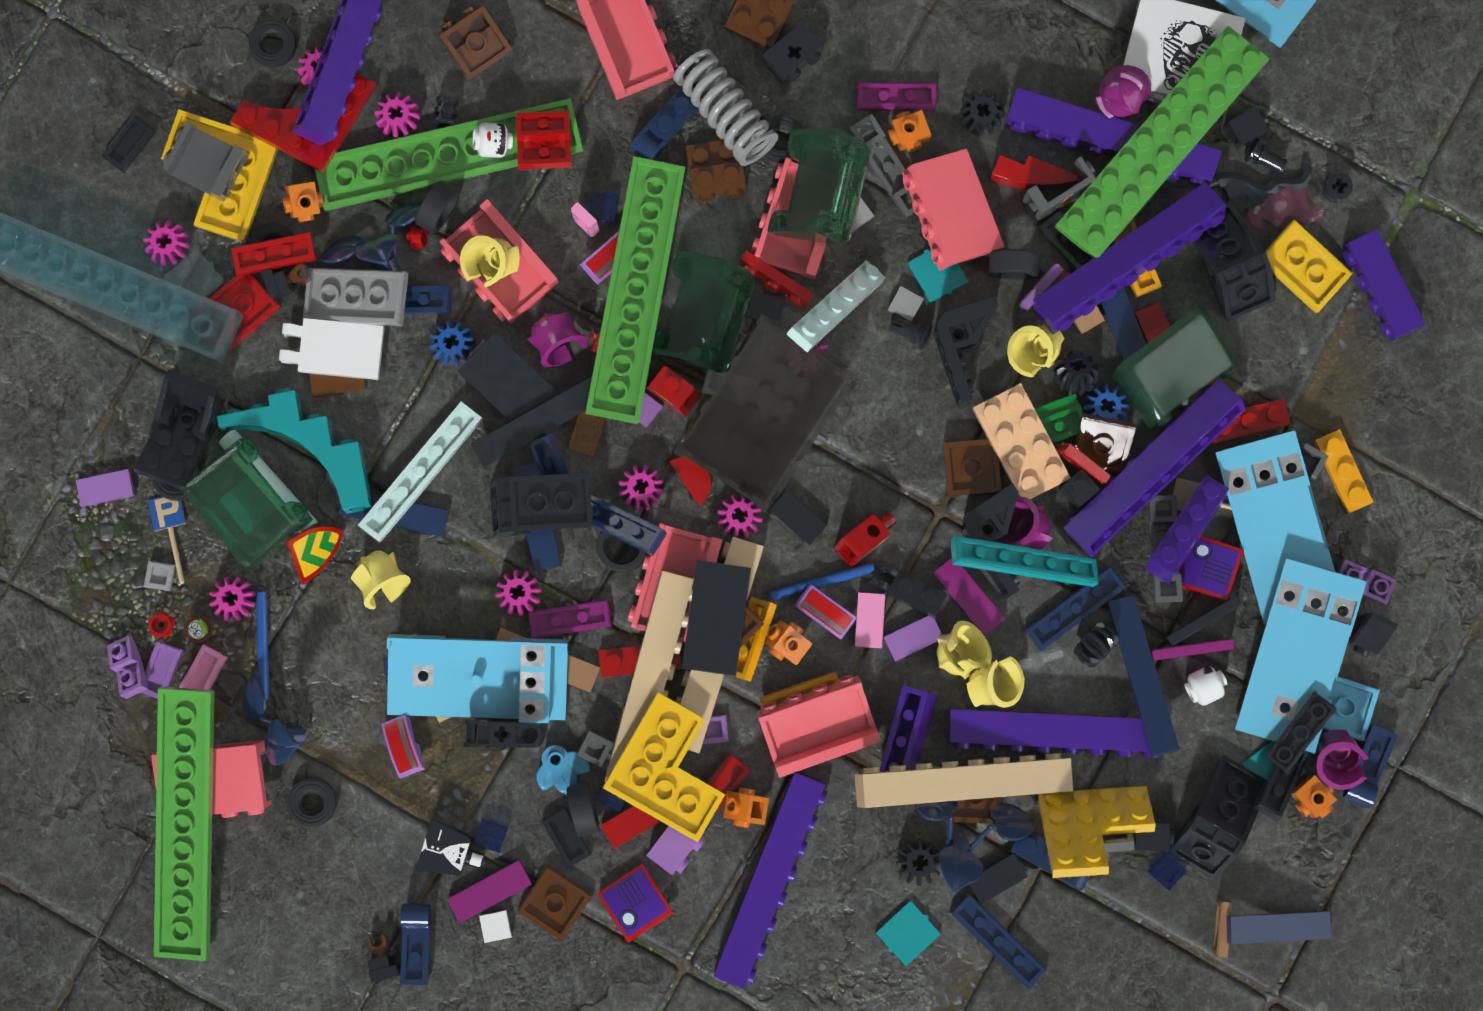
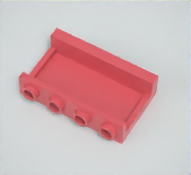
M576 0L577 7L616 100L673 78L675 74L674 68L677 67V63L672 52L668 54L666 52L664 44L667 43L662 28L658 30L656 28L654 20H657V16L652 4L647 6L645 0Z
M967 149L912 164L902 173L904 187L910 193L913 210L920 219L922 234L928 240L932 260L938 266L939 271L983 255L988 257L991 252L999 251L1005 247Z
M786 157L784 164L779 163L775 178L779 179L776 189L771 187L767 203L771 204L768 214L763 212L759 228L763 229L760 239L755 237L751 253L773 268L815 280L846 184L847 175L838 172L836 175L794 163L791 161V158Z
M487 199L480 205L481 210L447 239L442 238L439 241L443 247L440 252L449 262L453 260L457 262L460 266L457 271L466 280L461 269L460 254L464 245L471 238L488 235L490 238L504 239L512 247L518 246L520 260L517 272L511 273L487 287H484V283L487 280L482 274L480 277L472 279L478 286L475 292L484 302L489 299L495 306L492 309L495 315L502 322L506 319L512 324L559 282L556 276Z
M660 523L659 527L664 529L667 535L654 556L646 553L642 569L647 571L644 580L639 579L635 595L639 596L637 606H631L628 621L632 622L631 627L641 631L646 630L661 571L695 579L697 560L717 563L723 543L722 539L706 537ZM688 601L686 611L690 612L691 601ZM688 623L686 628L681 627L678 637L683 638L682 642L686 641Z
M853 675L843 676L837 680L838 683L829 686L827 684L818 685L812 688V692L804 695L801 693L792 694L786 698L787 701L778 704L770 702L761 706V710L756 711L779 778L882 742L858 675L855 677Z
M264 740L214 745L212 814H222L223 818L237 816L238 812L248 811V815H258L264 813V809L272 805V800L266 799L260 755L266 751ZM157 752L151 755L155 786L157 779Z

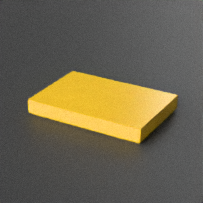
M1292 220L1265 250L1272 267V274L1315 313H1318L1353 274L1296 220Z

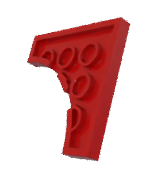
M355 73V86L345 100L347 108L342 117H339L336 125L338 126V133L333 141L321 146L292 132L301 107L274 109L258 106L243 100L230 123L231 126L324 173L377 86L375 82Z

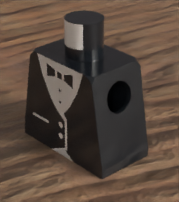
M431 819L416 870L460 876L464 871L465 865L480 869L485 854L470 849L473 837L437 819Z

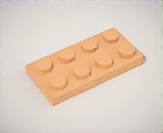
M1021 383L973 407V411L1011 484L1013 483L1019 491L1018 497L1032 499L1071 479Z

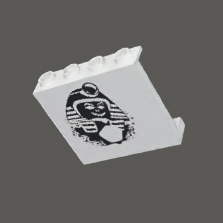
M1138 0L1137 12L1123 65L1142 69L1151 82V96L1147 100L1161 103L1227 26L1231 27L1239 35L1242 34L1245 18L1176 0Z

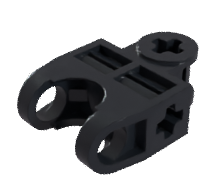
M464 720V724H467L466 743H463V747L536 748L542 745L545 740L543 727L535 723ZM530 728L536 729L538 733V738L534 743H529L525 737L526 731ZM506 731L508 737L502 738L501 732Z

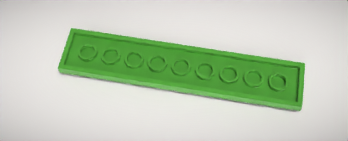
M1227 26L1097 176L1095 181L1091 183L1060 219L1055 228L1090 257H1099L1265 66L1269 58L1231 27Z
M571 98L337 152L324 173L315 169L324 210H333L432 187L439 181L449 183L518 167L516 113L569 110L571 154L582 152V143ZM481 123H503L508 133H512V148L507 149L504 157H481L477 150L473 149V131L478 129Z
M633 156L585 414L634 424L639 423L685 173L684 166Z
M176 687L158 688L154 957L207 961L210 958L215 690Z

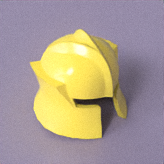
M488 235L475 236L461 250L460 264L467 281L480 277L482 274L487 280L484 283V287H487L499 279L518 271L520 260L518 246L512 247L504 239L490 238Z
M1030 325L1018 329L1013 333L1008 342L1007 355L1009 363L1018 373L1027 377H1034L1041 369L1040 367L1049 368L1055 363L1061 351V343L1064 340L1062 333L1058 331L1053 335L1045 325Z
M374 551L367 557L361 556L360 562L351 576L352 581L362 591L365 607L369 609L376 608L373 595L380 588L392 603L411 583L409 576L399 570L394 552L388 555L383 551Z
M958 621L949 634H944L937 638L939 643L937 648L939 668L945 669L950 674L961 675L966 679L974 669L986 668L991 663L992 652L988 641L982 632L970 622Z
M1011 656L1000 662H997L996 659L995 662L990 663L986 668L974 669L967 683L969 697L974 706L997 705L1005 708L1016 704L1024 689L1025 679L1019 663Z

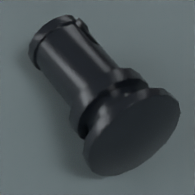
M1256 138L1248 147L1244 161L1248 162L1252 159L1254 164H1261L1280 175L1288 160L1268 150V146L1259 145L1261 140Z
M897 315L893 318L892 322L901 325L902 328L891 324L889 331L910 339V342L913 344L915 342L920 343L919 349L922 350L930 339L932 325L929 324L925 329L921 323L916 325Z

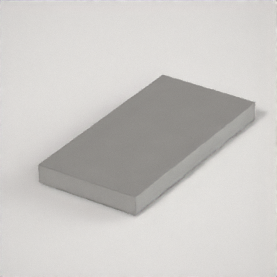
M308 268L307 276L312 278V280L306 283L302 320L308 318L369 325L403 326L409 273L405 271Z

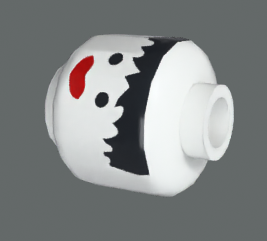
M484 122L479 125L478 129L473 131V149L477 150L481 157L501 158L505 156L507 149L512 148V133H508L503 123Z
M1206 666L1189 674L1187 677L1188 683L1184 684L1192 702H1198L1204 706L1224 696V686L1227 685V681L1221 670L1216 672L1211 666Z

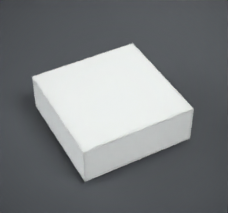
M507 910L479 916L484 943L512 937Z

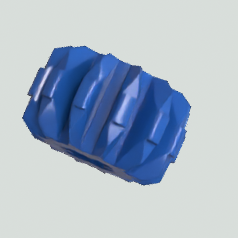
M446 321L447 329L444 330L442 326L438 325L436 328L440 335L431 334V339L437 342L432 343L430 349L438 350L434 357L436 360L443 357L442 363L447 366L452 358L454 366H459L458 358L461 357L466 362L468 357L464 353H472L474 351V348L468 346V344L474 343L475 338L467 337L471 330L469 327L461 330V322L458 321L453 328L451 321ZM455 338V340L458 343V346H452V348L449 349L450 347L447 345V341H453V339Z
M1104 384L1102 392L1095 387L1092 389L1094 396L1087 395L1085 397V400L1090 404L1084 405L1083 411H1091L1092 413L1089 415L1118 420V418L1125 420L1127 415L1121 410L1129 409V404H1121V401L1127 396L1126 394H1122L1119 397L1116 396L1119 390L1118 387L1115 386L1110 393L1108 385ZM1101 402L1105 405L1111 404L1112 408L1109 410L1111 413L1107 410L1104 412L1101 410L1100 407L1103 405Z

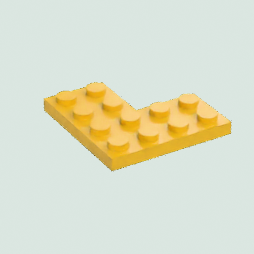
M178 109L161 157L162 160L167 151L173 149L177 142L175 140L176 134L182 126L185 127L187 121L192 123L197 129L232 147L236 145L244 149L249 155L225 202L204 193L193 224L195 227L246 243L278 149L235 127Z
M657 692L602 788L698 842L725 796L722 792L678 768L705 719Z
M1147 786L1038 794L1053 878L1109 874V865L1102 835L1155 832V820Z

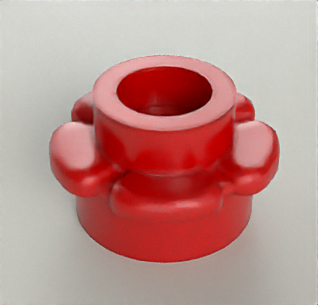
M414 224L407 231V244L411 245V248L415 250L426 248L428 231Z
M157 612L156 615L151 616L148 622L150 633L157 638L160 636L163 638L169 637L173 632L172 628L175 627L173 617H169L166 612ZM164 623V627L161 628L159 624Z

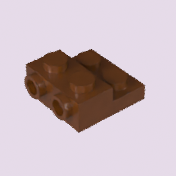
M475 4L465 8L461 12L463 17L456 22L452 18L440 26L442 31L437 34L469 80L513 50L483 5L476 7Z
M724 140L685 146L694 199H699L700 202L715 200V196L726 194L727 198L738 197L742 195L741 192L746 191L743 166L733 156V150L728 149L724 145Z

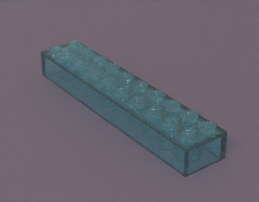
M0 212L1 273L223 365L244 317L239 311Z

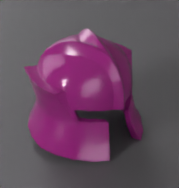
M1130 65L1116 67L1103 78L1100 85V95L1096 97V101L1101 111L1108 118L1130 116L1138 113L1142 103L1150 98L1151 82L1147 74L1138 67Z
M545 312L543 317L531 327L532 336L527 339L539 350L541 363L546 368L561 366L574 360L567 345H562L563 343L575 340L583 348L588 346L587 338L576 330L569 313L549 314Z
M1017 497L1007 537H1001L998 541L1003 544L1043 549L1053 538L1050 536V521L1047 515L1042 512L1044 506H1036L1028 498Z
M1337 729L1322 733L1323 740L1317 750V773L1323 783L1337 790H1347L1362 783L1367 777L1358 764L1361 760L1369 759L1366 753L1358 746L1347 730Z

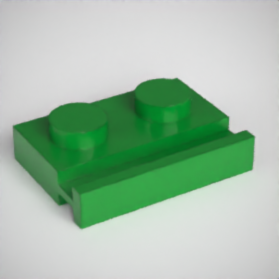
M1076 393L1035 408L1053 444L1078 434L1083 411L1078 403Z

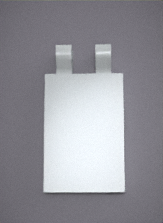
M308 318L303 319V326L283 323L282 334L285 337L301 338L300 352L280 350L279 361L287 364H298V372L379 380L385 327Z

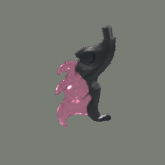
M1307 162L1302 163V176L1296 179H1272L1268 184L1261 185L1245 174L1222 172L1214 174L1209 186L1211 189L1215 187L1222 188L1239 214L1243 213V210H1247L1249 223L1258 230H1265V226L1261 223L1262 219L1269 221L1278 228L1285 229L1288 226L1283 222L1286 217L1295 218L1302 223H1312L1318 220L1323 212V209L1319 211L1312 210L1307 203V186L1312 178Z

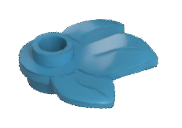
M550 745L542 752V765L537 771L536 780L542 790H546L554 785L561 793L567 794V787L577 784V775L590 771L589 763L587 760L577 756L578 752L576 751L567 752L560 745ZM559 755L560 760L557 763H552L550 761L551 756Z

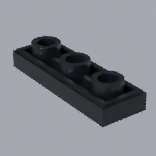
M1314 691L1266 753L1265 757L1288 773L1337 708ZM1298 728H1304L1306 730V735L1304 737L1300 738L1296 736V730Z

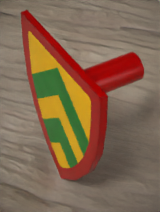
M316 526L308 528L287 540V546L301 584H305L315 577L330 562L340 545L344 533L343 530L332 526Z

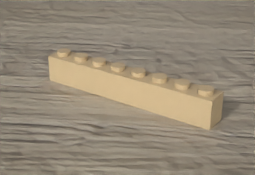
M733 537L731 543H725L721 557L726 558L724 564L751 568L748 600L764 546ZM694 670L685 671L681 686L686 688L683 697L677 696L676 703L705 719L688 751L700 754L724 677L722 674Z
M661 571L604 779L605 782L656 693L659 692L665 697L668 696L669 691L664 690L666 680H672L676 665L671 664L674 653L679 654L683 638L678 636L681 627L686 628L690 612L686 611L688 601L692 600L694 579Z
M1061 753L1045 754V759L1036 760L1035 755L1019 756V761L1010 762V757L993 758L994 763L984 764V759L968 760V765L958 766V761L942 762V767L932 768V763L916 764L915 770H906V765L889 766V772H880V767L863 768V774H855L857 807L871 808L1073 791L1071 758H1061Z

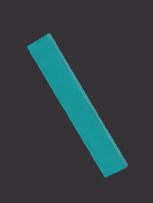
M954 536L951 539L952 565L1090 587L1098 584L1097 561L1094 558L961 536Z

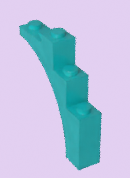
M289 388L276 390L275 394L268 395L270 406L256 404L251 406L250 410L240 411V409H231L225 411L224 415L217 416L218 426L224 432H230L234 429L236 431L268 432L287 438L304 447L328 471L337 489L342 509L346 514L372 509L373 505L362 446L358 441L354 442L353 439L342 440L335 446L331 421L327 416L312 414L306 417L307 420H303L300 397L295 390L291 391Z

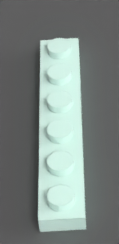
M866 260L791 327L787 335L808 352L879 287L886 277Z
M460 402L358 526L381 543L483 420L482 417L463 402Z

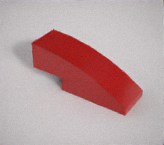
M1000 155L990 180L1020 189H1030L1036 185L1039 190H1052L1072 187L1078 175L1031 156H1028L1025 165Z

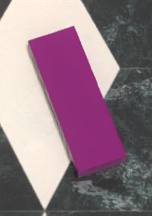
M857 82V110L936 111L937 83Z
M952 558L933 573L935 578L984 636L1005 619L962 566L952 565Z
M608 599L528 612L532 639L612 627Z
M1224 639L1150 651L1153 661L1232 650L1234 649L1233 640Z
M519 860L448 898L447 901L458 922L461 923L532 885V882Z

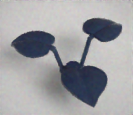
M408 203L393 209L385 217V223L390 224V234L383 235L363 245H360L363 241L361 236L343 237L332 243L323 252L319 259L320 262L333 263L343 261L355 253L359 259L371 262L373 267H377L378 270L402 271L397 261L399 254L396 246L399 238L395 235L394 231L397 226H405L415 220L422 203Z
M252 674L243 692V711L250 722H255L258 719L262 723L269 724L267 730V749L260 755L267 754L268 760L272 765H280L292 755L297 747L304 745L305 731L301 725L286 726L285 722H282L280 719L270 720L263 716L266 710L265 694L256 674Z
M957 801L914 804L918 813L927 820L942 821L945 817L948 820L946 844L949 846L941 850L938 861L942 874L954 893L974 883L981 877L983 864L971 852L992 829L996 828L998 835L1002 839L1016 841L1029 836L1036 826L1034 820L1021 808L1009 803L998 804L990 813L994 823L989 824L969 844L962 837L953 839V816L951 813L956 811L958 807Z

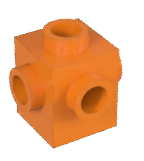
M922 110L912 114L906 111L896 115L895 120H892L891 129L888 130L892 144H897L900 151L907 149V152L917 150L922 147V143L930 141L931 132Z
M315 182L285 186L287 197H283L285 213H290L291 218L298 217V222L314 220V214H320L319 208L323 207L321 192H316ZM302 198H304L306 201L304 207H302L300 204V200Z
M781 620L771 626L765 639V643L771 647L768 652L780 661L786 658L795 665L799 663L812 643L801 635L804 630L792 621L786 624Z
M1308 775L1294 788L1292 797L1298 802L1295 805L1296 808L1305 817L1308 815L1312 818L1325 817L1334 809L1332 804L1337 800L1332 795L1335 792L1334 789L1320 781L1315 775Z
M739 787V793L728 791L723 818L734 820L733 825L749 828L750 823L765 825L769 798L756 796L755 790Z

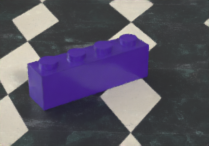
M1376 229L1347 243L1343 247V258L1346 264L1352 266L1355 271L1356 284L1360 290L1365 291L1368 297L1367 305L1373 314L1376 313L1383 336L1385 338L1388 337L1390 342L1424 326L1425 322L1378 230Z
M1208 475L1204 477L1150 557L1146 568L1148 572L1168 584L1171 582L1224 503L1229 488Z
M903 685L880 766V772H889V766L906 765V770L916 769V764H919L938 695Z

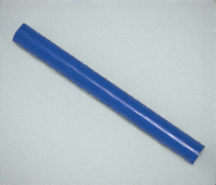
M868 562L769 591L771 600L775 601L803 593L809 584L815 588H820L875 572L873 562Z
M256 592L258 680L263 688L266 700H270L267 592Z

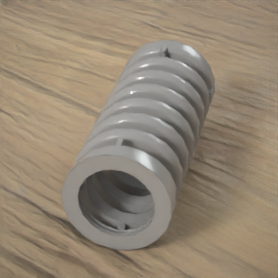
M710 49L696 52L678 67L673 76L674 81L679 86H683L685 95L691 97V102L695 107L699 108V113L708 119V124L711 128L716 129L717 136L720 139H724V145L728 149L733 150V156L741 166L757 161L775 145L778 140L777 133L772 129L766 132L769 128V123L766 120L758 121L761 113L757 109L750 110L752 107L750 99L741 100L744 96L743 90L741 88L733 89L736 82L731 77L725 78L727 70L724 67L716 68L719 60ZM695 62L697 65L687 76H683L688 67ZM724 114L721 119L717 120L718 116ZM741 135L737 141H734L735 137Z

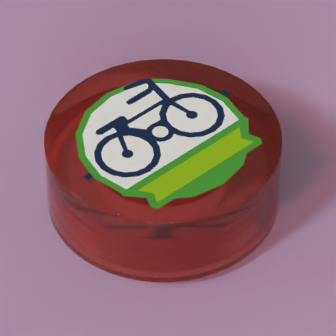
M194 616L186 622L184 633L190 641L203 643L212 636L213 626L207 618Z

